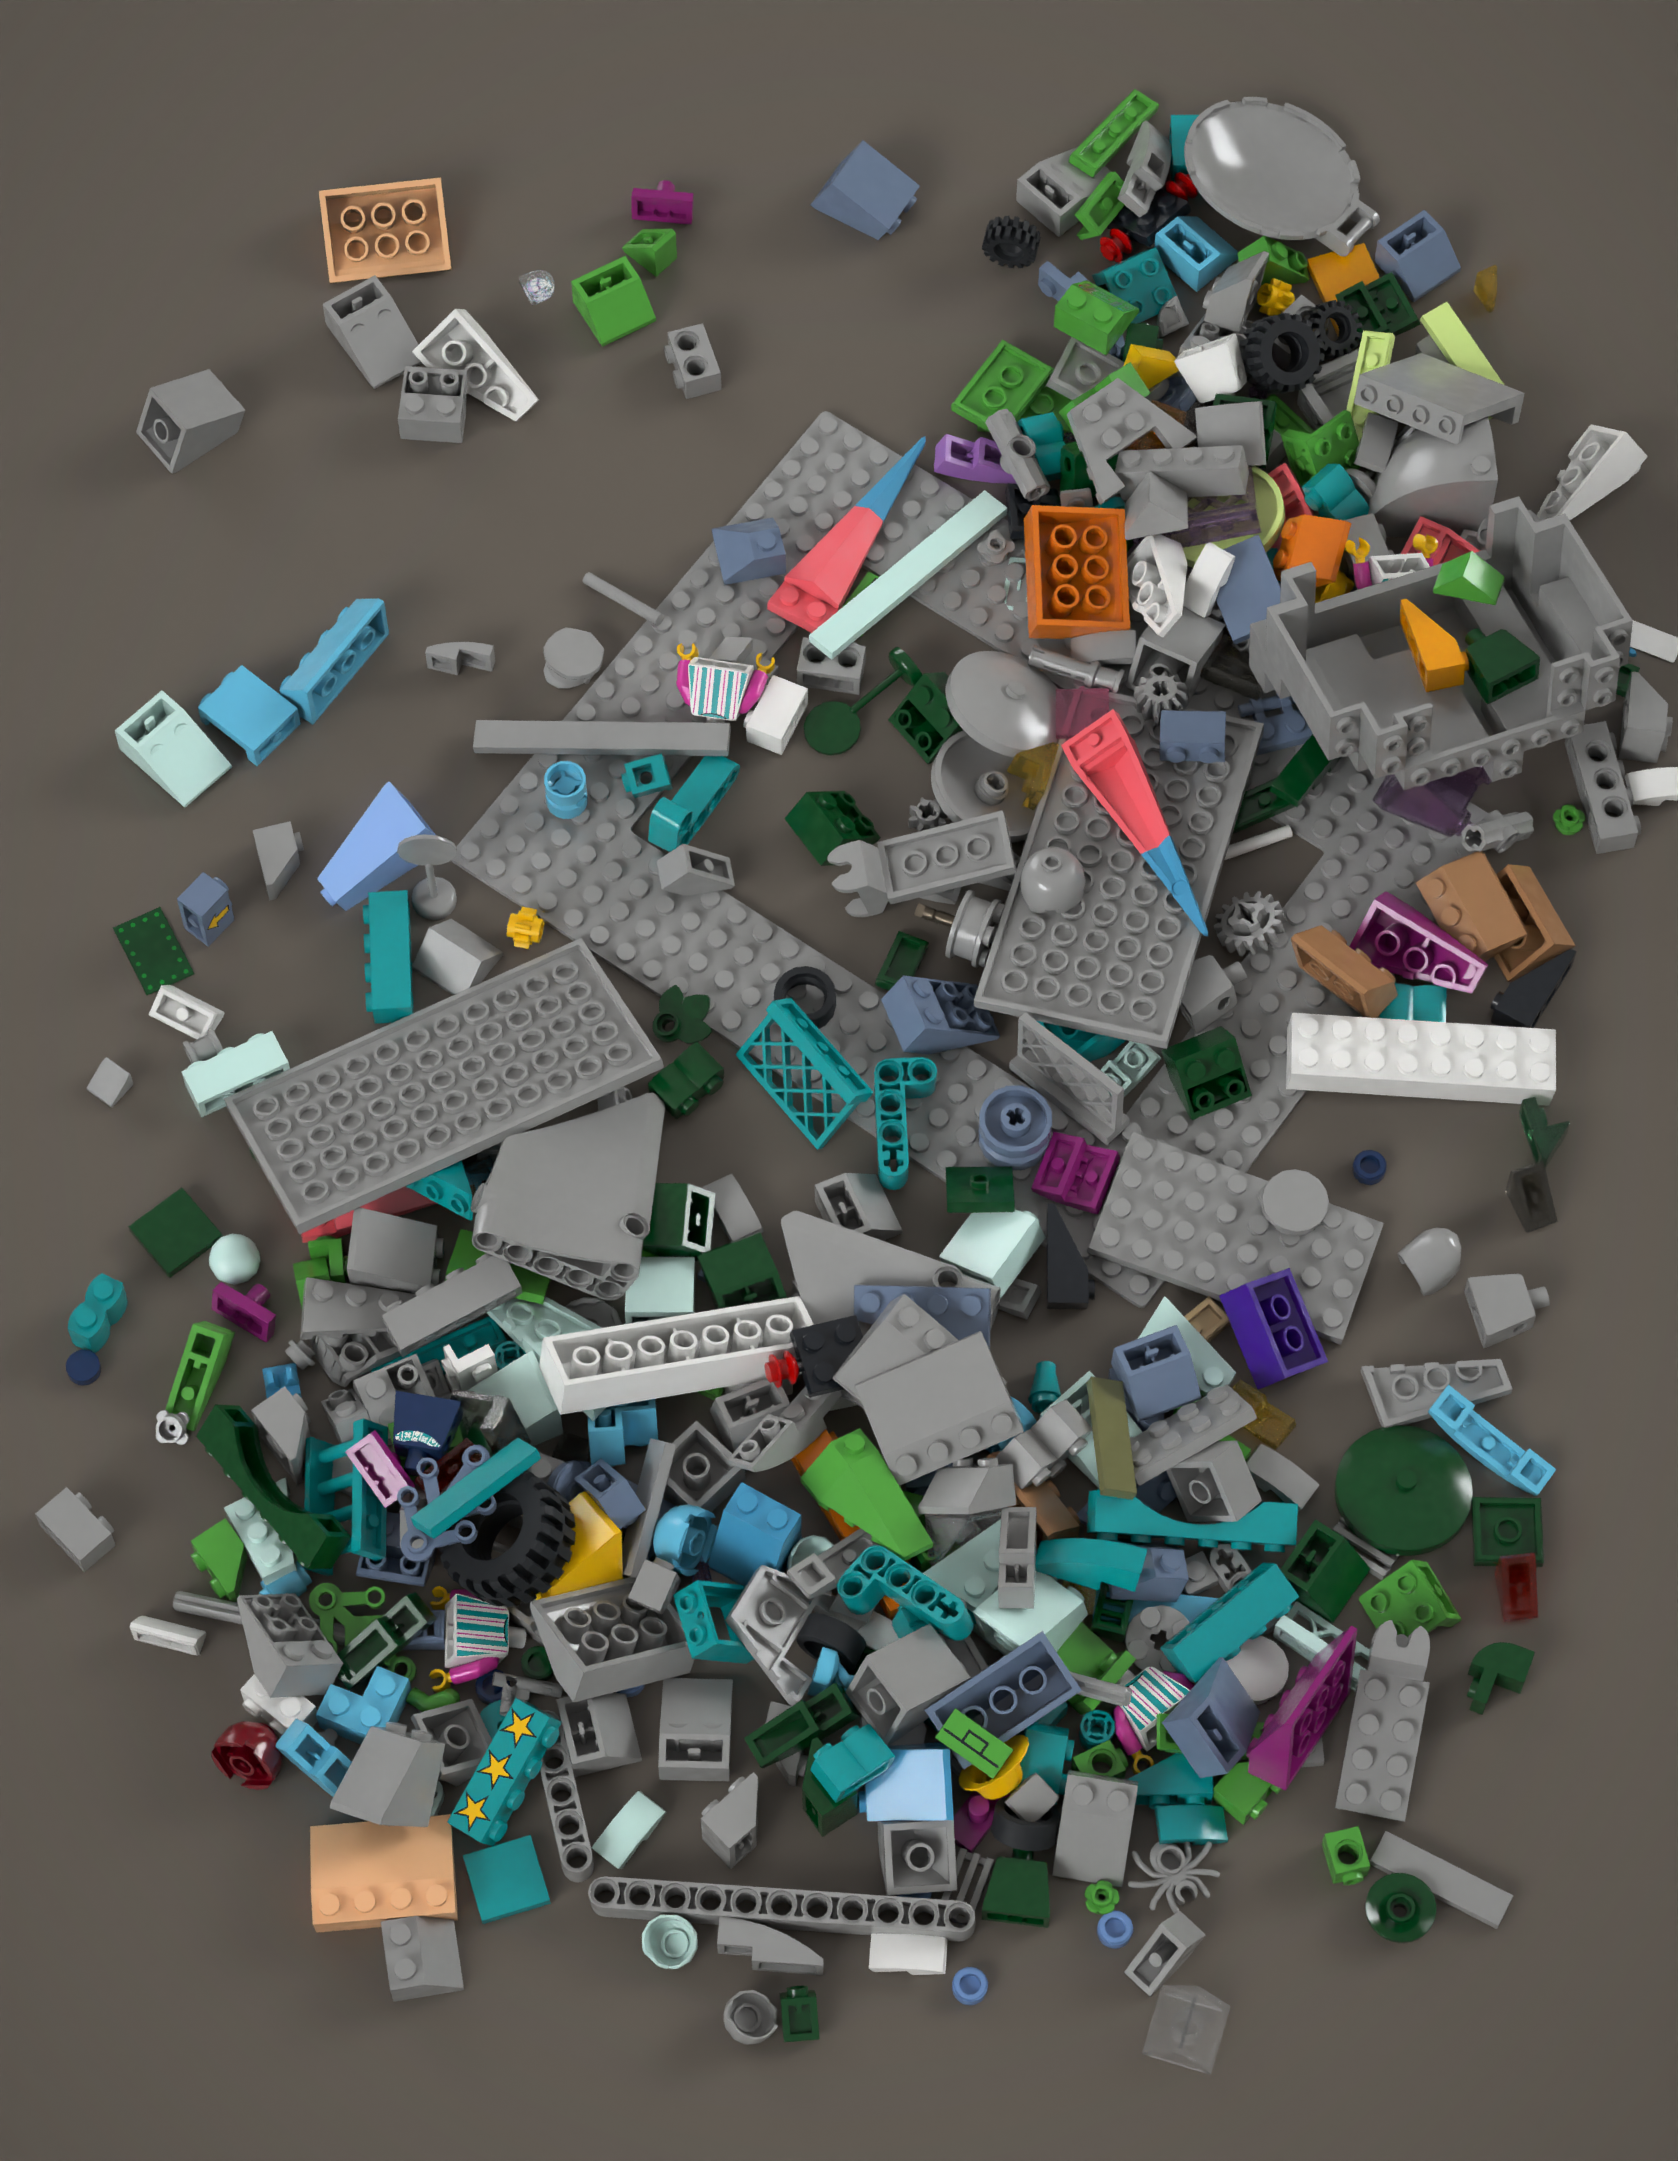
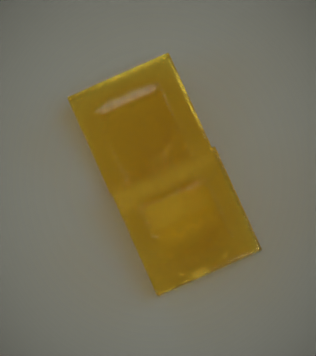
M1240 1379L1232 1389L1253 1407L1257 1416L1256 1420L1243 1426V1428L1276 1451L1296 1427L1295 1419L1268 1403L1265 1394Z

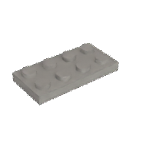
M1226 1384L1223 1387H1216L1210 1390L1207 1396L1197 1402L1182 1406L1176 1414L1169 1418L1152 1423L1146 1431L1139 1435L1130 1437L1136 1484L1138 1486L1144 1484L1256 1420L1257 1416L1253 1407Z

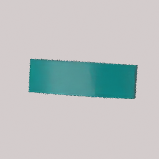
M1065 1538L1040 1541L1036 1554L1035 1571L1098 1591L1101 1582L1135 1592L1148 1549L1100 1539Z

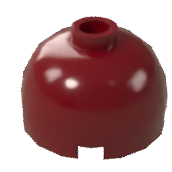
M242 1721L229 1726L214 1744L215 1747L211 1751V1757L217 1768L229 1779L234 1774L245 1779L246 1781L241 1786L249 1789H267L277 1777L283 1764V1754L275 1747L279 1739L273 1729L264 1723Z

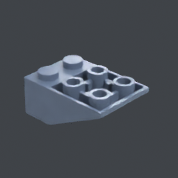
M903 975L881 999L903 1052L929 1055L997 1040L1000 1035L989 1010L974 1007V998L978 985Z
M1219 1657L1162 1724L1199 1778L1228 1774L1247 1752L1260 1711L1224 1658Z

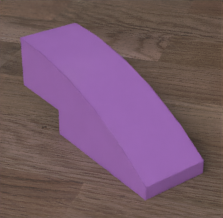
M946 434L936 444L934 472L972 481L1017 484L1014 477L1002 469L1000 465L1002 454L995 441L979 437L975 442Z

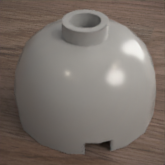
M1048 847L1033 853L1024 863L1020 876L1022 897L1030 907L1038 912L1045 913V910H1056V914L1064 913L1074 908L1084 895L1086 881L1083 866L1075 855L1062 848Z

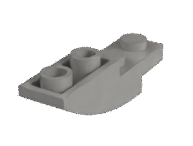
M1147 120L1142 122L1126 163L1130 168L1117 198L1138 217L1148 212L1155 192L1164 186L1172 153L1169 139Z
M805 1386L779 1417L771 1414L766 1415L727 1459L729 1465L752 1472H759L776 1467L792 1459L815 1441L827 1428L823 1417L842 1397L841 1390L810 1398Z

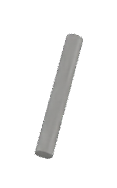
M590 572L585 574L583 583L657 626L663 621L664 615L594 574Z

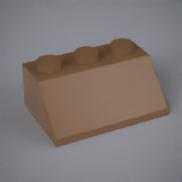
M1477 851L1445 864L1416 882L1439 927L1484 962L1529 935L1484 851Z
M1508 864L1496 875L1529 933L1523 939L1494 956L1507 981L1513 982L1565 951L1574 948L1575 944L1531 868Z
M1320 925L1296 933L1291 937L1299 967L1363 1017L1377 1018L1398 996L1394 976L1383 967L1378 969L1371 964V959L1362 950L1357 948L1354 951L1346 945L1347 941L1337 931L1332 930L1330 932Z
M1001 1451L993 1452L987 1458H995ZM1051 1480L1044 1481L1038 1487L1031 1484L1022 1490L1014 1482L1016 1505L1009 1507L1037 1508V1550L1040 1541L1079 1538V1524L1081 1523L1079 1517L1072 1507L1066 1508L1060 1501V1493Z

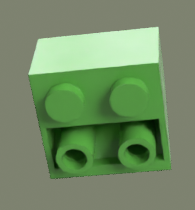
M626 256L571 281L573 303L602 347L656 322V316L642 281Z

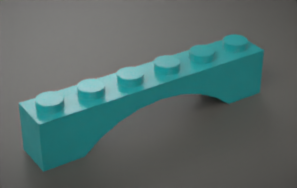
M1100 1490L1089 1491L1087 1533L1097 1534V1539L1118 1541V1535L1131 1536L1130 1542L1151 1543L1152 1537L1164 1538V1545L1185 1546V1540L1198 1541L1197 1547L1218 1548V1542L1231 1543V1549L1252 1550L1253 1544L1264 1545L1265 1552L1285 1553V1547L1296 1545L1298 1504L1260 1502L1237 1522L1191 1524L1160 1515L1144 1505L1136 1497L1133 1500L1100 1495Z

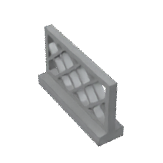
M1026 1012L1018 1019L1017 1056L1010 1061L1009 1069L1100 1141L1108 1145L1129 1126L1130 1118L1123 1113L1124 1088Z

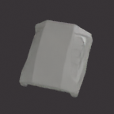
M376 1332L375 1336L362 1337L361 1333L343 1334L342 1338L329 1339L328 1335H315L310 1339L315 1357L332 1382L346 1387L352 1380L370 1372L373 1368L401 1356L389 1332Z

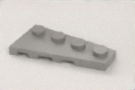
M306 1277L303 1290L300 1340H310L315 1335H328L329 1339L342 1338L343 1334L361 1333L362 1337L375 1336L376 1332H388L382 1319V1314L386 1313V1307L398 1300L407 1302L416 1297V1294Z
M1501 1359L1457 1361L1456 1364L1439 1365V1362L1425 1363L1422 1366L1394 1364L1385 1368L1362 1366L1360 1371L1381 1427L1384 1428L1408 1425L1431 1418L1428 1410L1448 1384L1474 1405L1509 1395L1513 1390Z

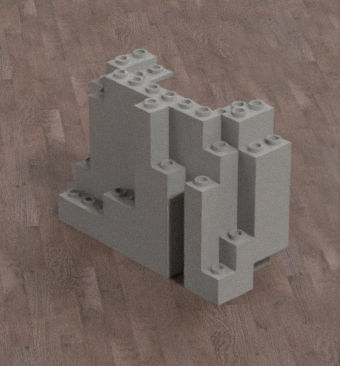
M1519 496L1489 505L1486 549L1475 554L1500 572L1505 578L1496 605L1433 593L1439 571L1444 563L1315 603L1316 569L1312 562L1281 571L1280 603L1267 607L1266 619L1250 624L1249 668L1264 693L1275 690L1280 699L1292 696L1328 761L1338 757L1349 756L1357 772L1369 769L1375 779L1395 774L1403 790L1423 786L1428 782L1443 777H1450L1474 767L1483 766L1492 782L1503 778H1511L1518 773H1522L1524 751L1543 747L1548 743L1563 738H1571L1582 733L1586 710L1602 707L1616 700L1619 668L1628 664L1633 620L1565 513L1535 522ZM1408 599L1454 637L1461 652H1466L1468 645L1465 643V637L1475 628H1479L1486 636L1500 629L1507 630L1540 657L1539 678L1488 705L1466 671L1464 674V685L1426 692L1399 621L1400 600Z

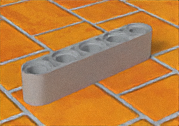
M542 1710L547 1714L553 1716L554 1718L558 1719L559 1721H561L559 1716L555 1712L550 1710ZM561 1724L558 1729L559 1736L557 1741L551 1748L547 1749L541 1760L540 1775L563 1873L570 1881L583 1882L592 1875L594 1862ZM554 1757L563 1760V1764L556 1769L548 1768L545 1765L549 1759ZM560 1790H566L571 1793L570 1798L564 1802L556 1801L553 1799V1795ZM567 1823H574L579 1827L578 1831L572 1835L563 1834L560 1830ZM575 1856H581L587 1860L586 1864L580 1868H573L568 1862Z

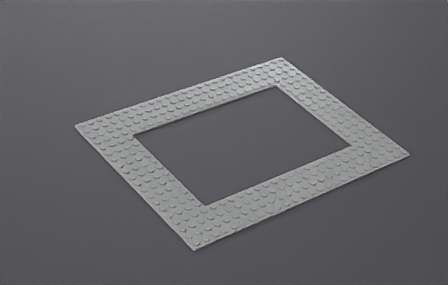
M822 412L726 525L773 517L779 526L786 554V574L724 585L713 541L657 607L656 611L664 615L661 624L657 626L647 620L562 721L706 723V717L696 716L691 713V706L685 704L676 686L678 662L682 660L677 653V646L682 643L684 646L683 654L686 655L692 651V643H694L699 652L698 657L709 659L726 637H750L753 639V651L758 654L762 653L764 658L771 661L772 657L777 655L799 626L767 610L768 601L784 582V577L883 478L902 456L830 412ZM914 464L861 567L880 577L973 499ZM1004 518L909 595L999 652L1017 656L1028 662L1030 652L1033 646L1036 645L1071 657L1072 638H1029L1026 602V564L1015 562L1009 564L1010 557L1025 558V540L1010 539L1009 523ZM994 530L1000 531L1003 538L1007 541H1013L1015 544L1014 552L1008 553L1007 559L998 565L988 562L984 555L977 551L978 544L984 542L989 537V533ZM1007 578L1010 581L1007 601L1005 604L1004 601L1006 599V591L1004 589V586ZM1021 580V587H1020V590L1018 591V590H1017L1018 581ZM1129 601V630H1136L1137 648L1140 636L1149 625L1144 621V616L1132 608L1133 604ZM1007 605L1014 606L1013 610H1009ZM1218 649L1191 697L1187 708L1201 711H1226V716L1254 721L1252 715L1240 717L1238 705L1249 703V699L1255 697L1264 699L1276 696V691L1264 693L1249 667ZM1103 664V667L1118 672L1121 669L1126 671L1120 694L1134 697V690L1125 687L1132 664ZM1038 668L1051 679L1057 688L1074 697L1077 685L1087 687L1084 686V682ZM1292 704L1293 711L1299 710L1296 704ZM1277 708L1265 711L1264 714L1267 718L1279 715L1281 711ZM1304 744L1257 755L1246 791L1277 778ZM534 754L456 846V856L451 860L455 865L520 907L537 909L536 916L538 918L544 919L546 924L569 939L575 941L582 938L591 953L657 996L661 997L667 989L674 985L681 989L684 998L696 994L708 995L710 997V1009L703 1022L714 1033L739 1049L767 1016L768 1012L766 1009L774 1001L776 983L785 972L795 967L803 966L820 969L830 977L835 985L836 1008L832 1019L819 1030L873 1092L874 1070L878 1062L883 1059L924 1057L932 1060L937 1067V1085L934 1093L926 1098L905 1099L909 1159L945 1183L946 1167H997L984 1156L979 1146L980 1110L984 1100L995 1090L1005 1086L1022 1085L1030 1088L1029 1086L966 1046L929 1055L903 1052L881 1001L885 996L884 993L723 890L690 896L662 890L657 860L666 854L635 835L632 829L663 791L635 798L632 795V791L626 793L621 774L626 773L625 763L654 755ZM663 755L671 782L692 756ZM1345 756L1339 760L1330 773H1326L1314 790L1311 789L1298 807L1271 817L1270 819L1281 826L1289 825L1294 834L1319 848L1324 854L1282 908L1286 922L1283 923L1285 932L1276 933L1279 941L1277 943L1271 941L1267 943L1269 948L1267 951L1261 947L1257 948L1256 955H1252L1250 951L1241 962L1247 979L1233 986L1238 1001L1236 1006L1197 1034L1191 1028L1181 1041L1183 1042L1220 1026L1226 1029L1236 1038L1252 1096L1192 1120L1169 1078L1166 1064L1164 1063L1126 1113V1116L1130 1118L1129 1126L1108 1145L1104 1144L1044 1097L1052 1111L1051 1137L1053 1132L1081 1137L1085 1139L1087 1145L1118 1151L1121 1158L1098 1215L1057 1203L1032 1192L1031 1187L1042 1160L1035 1166L1025 1170H1013L1015 1209L1021 1212L1029 1211L1040 1220V1226L1046 1237L1041 1245L1047 1248L1048 1203H1055L1088 1268V1275L1138 1308H1145L1164 1284V1280L1087 1253L1131 1133L1134 1132L1247 1173L1308 1091L1286 1089L1287 1027L1292 1013L1363 1017L1299 967L1291 937L1296 933L1322 925L1330 932L1335 930L1340 933L1347 941L1346 945L1350 946L1372 902L1385 891L1414 907L1434 922L1435 917L1416 882L1445 864L1477 852L1476 850L1469 852L1462 845L1463 836L1461 832L1468 824L1481 821L1489 813L1435 780L1423 786L1403 790L1395 774L1375 779L1369 769L1357 772L1349 756ZM560 761H571L578 764L586 775L588 804L584 812L572 819H562L554 816L546 804L544 775L550 766ZM649 773L641 777L643 784H649L652 781V775ZM807 984L798 985L790 989L786 995V998H792L805 1014L814 1013L821 1009L824 1003L823 992L817 987ZM774 1021L770 1026L771 1041H782L781 1028ZM755 1045L749 1055L763 1064L762 1045ZM771 1046L772 1064H783L782 1046ZM790 1046L791 1065H802V1052L797 1046ZM772 1069L783 1077V1069ZM791 1069L792 1083L799 1088H803L802 1069ZM811 1070L812 1088H823L822 1075L818 1070ZM921 1074L917 1075L915 1079L925 1081L929 1077ZM885 1076L881 1078L885 1082H893L896 1080V1078L893 1076ZM812 1093L814 1098L823 1103V1093ZM832 1093V1109L840 1112L847 1103L839 1094ZM873 1093L866 1102L859 1103L847 1119L876 1137L875 1098ZM886 1106L883 1108V1110H885L886 1112H895L898 1110L894 1106ZM888 1136L885 1138V1141L890 1143H894L900 1140L896 1136Z

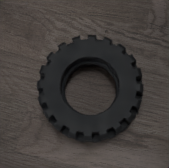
M527 1470L493 1495L497 1506L492 1514H476L464 1517L446 1530H454L460 1521H471L477 1530V1537L472 1543L463 1544L460 1542L439 1547V1551L443 1553L441 1554V1562L443 1567L448 1570V1575L451 1579L483 1602L486 1601L493 1606H518L521 1600L527 1603L536 1599L537 1593L547 1592L552 1587L550 1583L555 1578L559 1579L564 1573L562 1568L565 1562L569 1563L572 1556L570 1547L575 1545L576 1532L572 1530L575 1527L574 1514L571 1513L569 1503L558 1491ZM487 1499L479 1506L487 1508L491 1505V1500ZM523 1515L522 1529L515 1543L504 1554L491 1559L493 1543L500 1530L512 1519ZM468 1527L463 1528L460 1535L467 1537L472 1533V1529Z

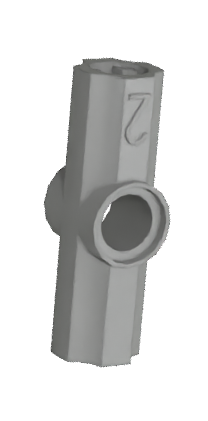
M1008 409L998 410L989 416L985 423L1002 454L1000 465L1005 472L1014 477L1025 499H1028V501L1038 500L1041 496L1048 493L1050 485L1034 456L1036 452L1035 443L1031 438L1023 435L1012 412H1009Z
M1494 810L1481 821L1468 824L1461 832L1463 836L1462 845L1469 852L1475 850L1481 852L1494 848L1498 853H1502L1515 842L1530 837L1534 832L1533 818L1526 811L1502 815L1498 810Z

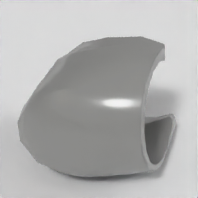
M1436 1227L1420 1233L1397 1254L1401 1264L1406 1263L1421 1288L1420 1292L1422 1295L1426 1296L1434 1294L1446 1286L1459 1271L1462 1247L1457 1234L1449 1229Z

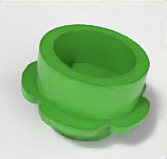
M1567 804L1555 811L1553 821L1555 822L1556 829L1561 834L1574 835L1583 828L1585 815L1582 810H1577L1574 805ZM1567 817H1571L1572 820L1569 821V820H1567L1566 818H1567Z
M1100 1880L1095 1885L1090 1884L1085 1890L1084 1896L1087 1898L1085 1904L1093 1913L1099 1915L1108 1914L1114 1911L1115 1904L1119 1903V1893L1117 1889L1112 1888V1884L1108 1881ZM1104 1895L1105 1899L1099 1900L1098 1896Z

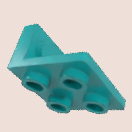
M1156 247L1144 250L1092 275L1097 286L1106 284L1111 294L1139 308V313L1131 323H1141L1159 314L1162 306L1169 299L1177 296Z

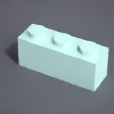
M270 1031L266 1034H256L249 1038L246 1043L235 1048H225L217 1056L206 1061H196L181 1072L185 1086L200 1116L204 1117L226 1107L224 1098L289 1070L290 1067L273 1031Z

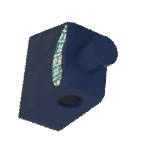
M396 1391L393 1445L398 1456L406 1457L404 1470L407 1474L419 1476L417 1464L423 1458H432L438 1463L445 1460L463 1417L461 1401ZM426 1466L423 1467L422 1473L425 1472Z

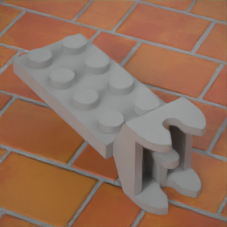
M1003 810L877 842L878 848L861 840L853 841L836 847L829 853L827 858L829 863L837 866L846 864L852 866L850 872L839 875L832 882L835 890L842 893L858 892L860 898L853 899L845 907L846 912L853 917H868L881 914L888 901L890 904H895L1017 873L1006 816Z
M1388 1620L1381 1624L1373 1635L1367 1670L1360 1669L1335 1808L1405 1822L1430 1682L1423 1681L1430 1653V1639L1428 1632L1422 1626L1416 1628L1407 1638L1404 1634L1397 1635L1393 1621Z

